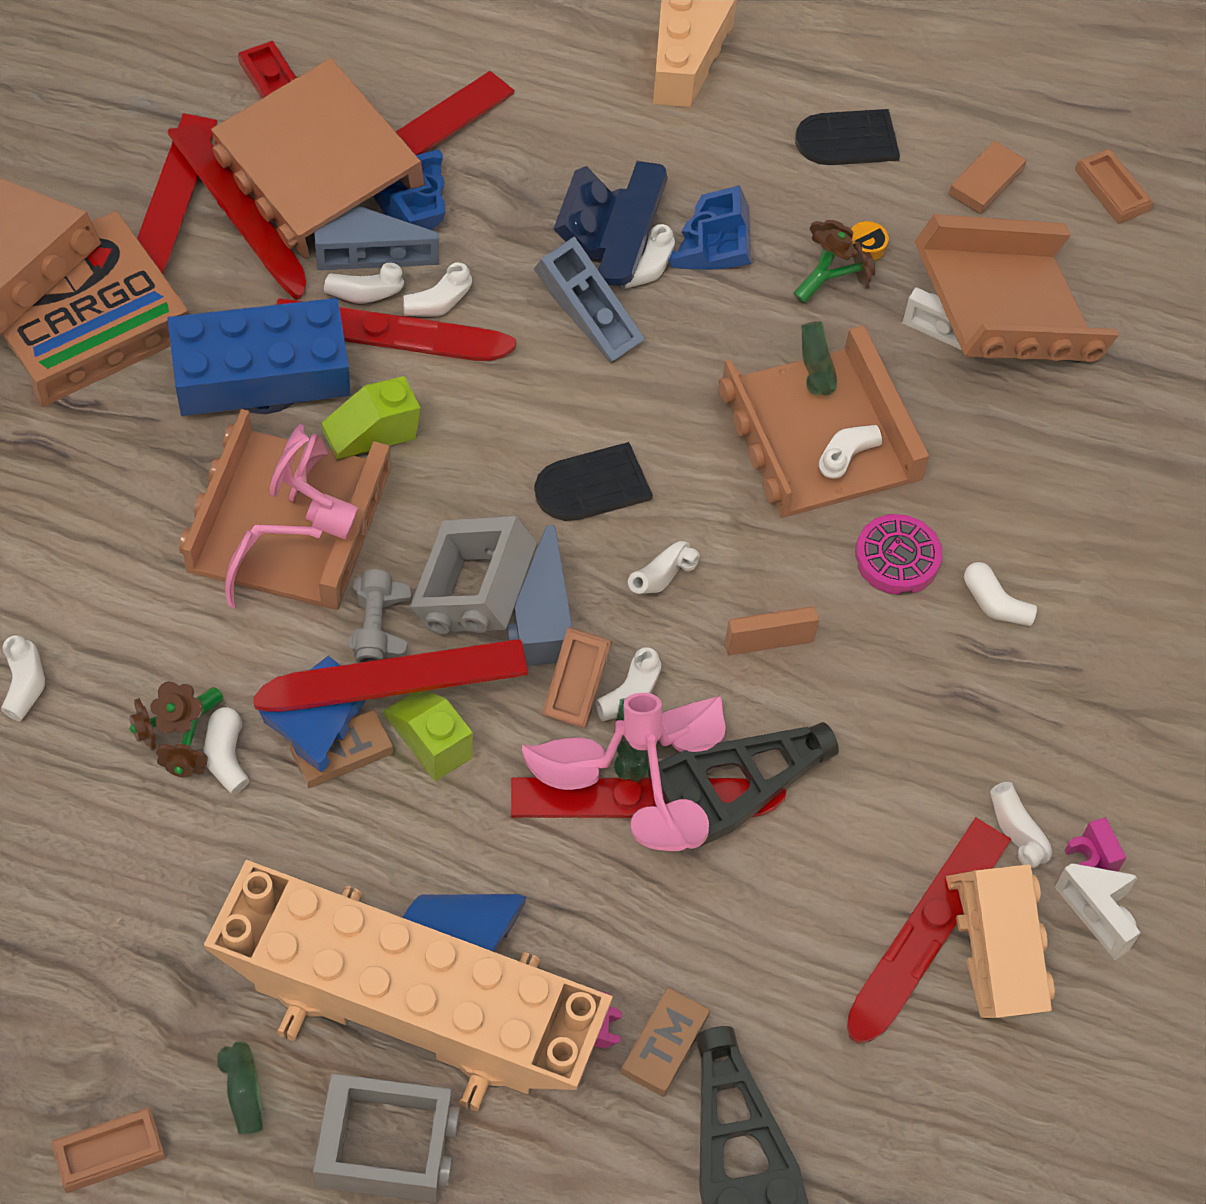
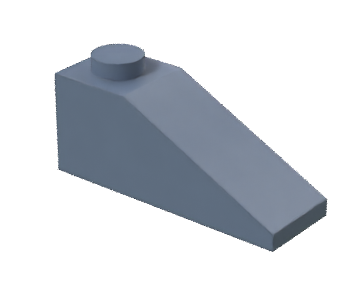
M360 206L352 208L315 231L318 270L379 268L385 263H395L399 266L439 265L438 232Z
M575 236L543 257L534 267L535 272L556 302L610 363L645 339Z
M555 525L546 526L514 606V623L508 624L506 628L507 641L522 640L527 666L557 663L567 628L572 627Z

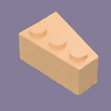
M661 0L653 104L682 107L692 106L708 76L713 60L717 59L721 51L722 43L734 27L737 0Z
M1031 864L975 870L946 876L949 890L958 889L964 915H957L956 917L959 932L968 931L973 957L968 958L966 961L980 1018H1000L1052 1011L1051 1000L1054 998L1055 987L1052 975L1049 971H1046L1044 951L1047 949L1048 939L1044 925L1039 922L1037 903L1040 901L1041 892L1039 881L1036 875L1032 874Z

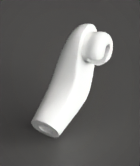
M659 224L652 228L634 278L630 283L620 285L622 289L647 284L660 278L675 246L673 231L670 227Z
M385 263L380 269V274L372 276H350L330 273L325 280L324 293L356 304H366L382 300L399 293L403 288L402 269L395 263Z
M453 263L448 267L445 276L433 288L414 294L403 295L404 316L438 317L449 312L471 287L472 277L469 268L463 263Z
M869 425L839 430L833 436L819 460L818 466L822 475L830 479L840 478L845 474L851 458L855 454L881 446L882 436L878 426Z
M686 541L675 542L647 566L630 574L628 586L631 591L637 594L661 592L668 586L680 567L687 572L694 570L699 562L700 554L696 549L690 548V544Z
M975 562L966 568L964 573L965 583L982 611L988 617L998 621L1032 626L1037 612L1036 605L1017 600L1006 594L991 567L987 564Z
M15 635L6 639L2 647L11 669L12 682L1 710L9 718L20 722L42 693L45 686V676L35 644L32 641L25 640L22 636Z
M643 647L636 651L625 682L614 691L595 700L596 711L601 721L624 716V701L630 695L652 693L661 671V661L654 649Z
M223 707L217 709L209 719L204 754L208 756L206 767L234 795L244 789L250 782V779L239 765L235 754L238 734L242 728V720L234 709Z
M1003 782L994 786L990 793L996 818L1002 832L1010 837L1011 841L1019 848L1017 852L1019 861L1023 865L1031 864V868L1038 867L1040 863H1047L1052 856L1051 844L1024 808L1012 782Z

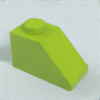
M405 376L365 385L322 421L321 428L336 460L369 452L373 441L391 446L416 439L421 407Z
M428 690L414 692L383 710L384 716L434 781H437L473 758V732L446 698Z

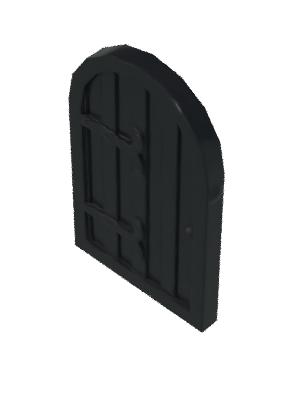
M889 109L819 113L810 115L802 120L796 129L795 144L799 152L806 159L817 164L843 165L899 161L900 159Z
M630 442L556 461L546 466L538 474L534 485L536 502L542 511L555 519L564 521L581 520L650 501L653 497Z

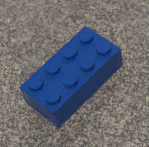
M338 298L167 317L175 387L181 416L351 396L349 366Z

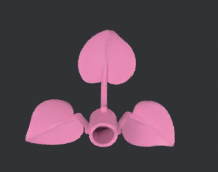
M301 423L298 424L289 437L283 454L275 467L270 485V495L277 497L284 481L291 486L290 502H295L298 491L313 499L305 518L313 522L312 527L254 525L251 530H247L230 560L226 573L225 594L228 606L235 609L234 581L246 553L262 534L311 535L319 539L322 531L346 540L359 507L328 494L324 495L307 484L309 471L328 452L322 438L314 433L308 438L304 433V425ZM307 442L293 477L290 465L297 450Z
M636 693L625 699L624 720L615 722V733L606 753L602 746L594 740L575 737L553 740L540 745L522 744V755L530 771L543 783L558 789H581L595 784L599 779V769L610 766L624 735L631 747L638 750H648L654 800L657 806L642 808L633 815L630 821L633 837L641 845L655 850L681 851L686 848H697L708 837L709 820L707 814L698 804L687 799H680L665 804L656 744L657 741H660L662 746L672 744L679 752L684 750L699 752L706 751L717 743L723 742L726 726L723 716L721 696H717L662 713V703L657 696L650 693Z

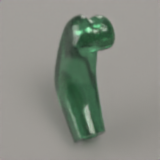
M814 321L802 324V356L804 365L810 374L806 380L807 388L813 395H831L837 387V375L828 349L822 321Z
M626 698L619 699L616 721L624 720V701ZM623 735L617 748L619 756L614 762L615 773L624 780L641 781L645 778L648 771V750H638L631 747L629 741Z
M236 1041L232 1047L224 1046L219 1050L217 1064L221 1072L228 1073L227 1096L238 1134L255 1133L264 1129L257 1065L250 1046L244 1041Z

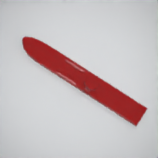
M488 71L395 132L415 155L423 154L512 96L515 90L493 72Z
M183 113L178 128L199 126L211 142L213 138L211 129L217 126L218 122L216 119ZM173 141L137 236V240L162 274L169 263L199 178Z
M199 126L169 128L167 134L266 269L293 299L302 298L306 279L299 260L291 249L284 244L271 222H267L262 217L251 195H245L240 190L230 167L228 166L224 169L219 164L212 151L214 146Z
M278 298L276 305L303 301ZM339 307L345 342L472 361L500 359L510 354L516 348V339L495 330Z
M516 639L294 672L276 677L263 685L254 696L253 703L256 710L267 712L301 710L527 676L528 669L522 640Z
M511 777V818H632L642 808L657 807L650 778H599L591 786L565 790L549 786L537 777ZM708 778L720 800L724 803L735 801L750 786L746 778ZM786 789L752 817L762 816L775 810L785 801Z
M975 817L858 993L849 1011L847 1021L849 1038L857 1043L871 1042L887 1030L957 925V915L964 914L958 889L949 890L946 876L975 870L993 869L1009 845L1010 837Z

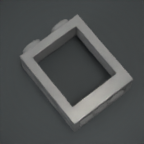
M517 516L444 520L410 608L432 633L447 634L448 632L461 631L483 633L490 630H506L537 541ZM491 559L478 595L451 596L464 560Z
M331 1073L313 1169L316 1187L437 1203L439 1186L449 1187L453 1156L444 1155L447 1137L456 1138L459 1124L460 1107L452 1106V1089ZM352 1100L435 1110L425 1174L341 1163Z

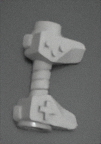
M366 570L360 578L354 580L353 586L358 595V605L365 608L363 628L355 629L354 635L349 637L348 642L349 647L353 650L356 663L405 656L408 642L381 631L382 610L398 602L410 601V587L405 583L392 582L391 575L384 570Z

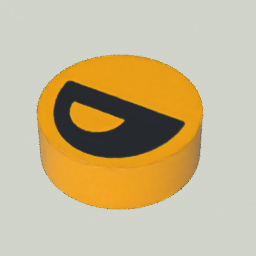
M863 221L851 228L854 233L852 238L853 245L859 242L862 250L865 253L870 252L874 261L880 259L885 254L889 235L883 226L875 222Z

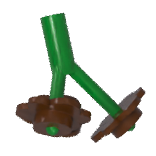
M835 220L812 222L810 225V231L813 234L812 240L817 244H821L823 250L817 267L793 292L794 296L805 304L827 279L855 272L864 289H869L871 276H875L876 263L870 252L865 253L862 250L859 242L853 245V231ZM835 255L844 260H849L851 257L854 259L855 264L828 270Z
M164 682L158 689V698L154 699L150 706L152 713L157 716L150 719L146 707L143 706L140 698L134 699L136 714L129 716L131 724L129 730L131 733H134L138 742L144 740L146 746H149L151 751L156 749L154 727H157L163 733H172L175 730L184 733L181 744L176 746L162 744L157 747V763L165 767L170 774L178 777H189L193 773H204L208 756L203 752L192 750L190 746L198 718L223 701V695L216 687H211L195 698L193 697L194 689L191 685L182 684L179 686L175 682Z

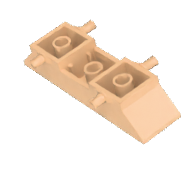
M245 860L204 943V949L254 983L257 992L278 999L288 1008L279 1029L276 1031L280 1037L285 1039L287 1035L289 1041H295L306 1016L325 1017L344 1025L350 1020L436 1053V1060L459 1068L470 1078L459 1104L467 1109L470 1103V1110L472 1111L479 1110L488 1085L506 1086L527 1095L530 1088L577 1090L613 996L538 969L537 967L541 961L537 956L532 955L529 962L530 953L523 952L520 960L517 961L361 903L359 901L363 894L355 888L352 892V887L345 886L342 895Z

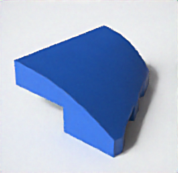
M440 150L416 155L421 161L424 186L408 189L401 180H398L373 196L385 215L433 230L440 224L445 215V201L442 198L444 177H441L443 154Z
M740 185L701 195L695 206L694 216L686 222L681 231L685 239L678 251H672L668 261L671 267L712 270L751 264L749 206Z
M328 655L310 670L341 665ZM365 700L292 711H258L265 724L291 742L299 757L322 772L330 763L327 752L335 739H344L349 730L350 719L359 713Z
M421 894L413 901L402 918L496 952L503 937H508L526 903V897L520 894Z

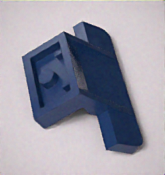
M636 161L627 189L620 188L612 192L588 166L575 170L553 230L565 242L575 236L590 259H602L598 271L608 285H626L634 278L668 179L666 168L661 164Z

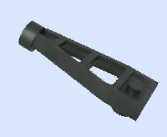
M820 722L809 728L807 726L720 742L706 751L691 752L684 750L658 762L664 802L668 804L676 800L687 799L695 802L705 811L709 820V833L706 841L701 845L703 846L736 830L813 766L838 755L837 739L829 725L825 722ZM773 749L780 750L789 765L788 768L770 779H764L751 757ZM736 765L740 767L750 786L735 801L724 803L720 800L705 775L709 769ZM649 766L648 776H649V778H650L651 781H652L651 771H650V766Z
M719 1026L700 1032L696 1036L700 1057L702 1058L699 1191L702 1204H809L800 1167L739 1052L734 1028L731 1026ZM728 1055V1058L723 1062L713 1060ZM737 1087L743 1093L750 1112V1119L721 1124L717 1114L716 1093L720 1090ZM750 1135L759 1142L769 1162L768 1170L764 1173L732 1179L726 1175L723 1168L724 1144L730 1138Z

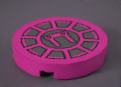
M889 514L875 518L863 528L857 539L855 557L861 576L873 587L889 594H901V591L911 590L912 593L922 591L934 581L942 562V545L936 533L923 521L908 515Z

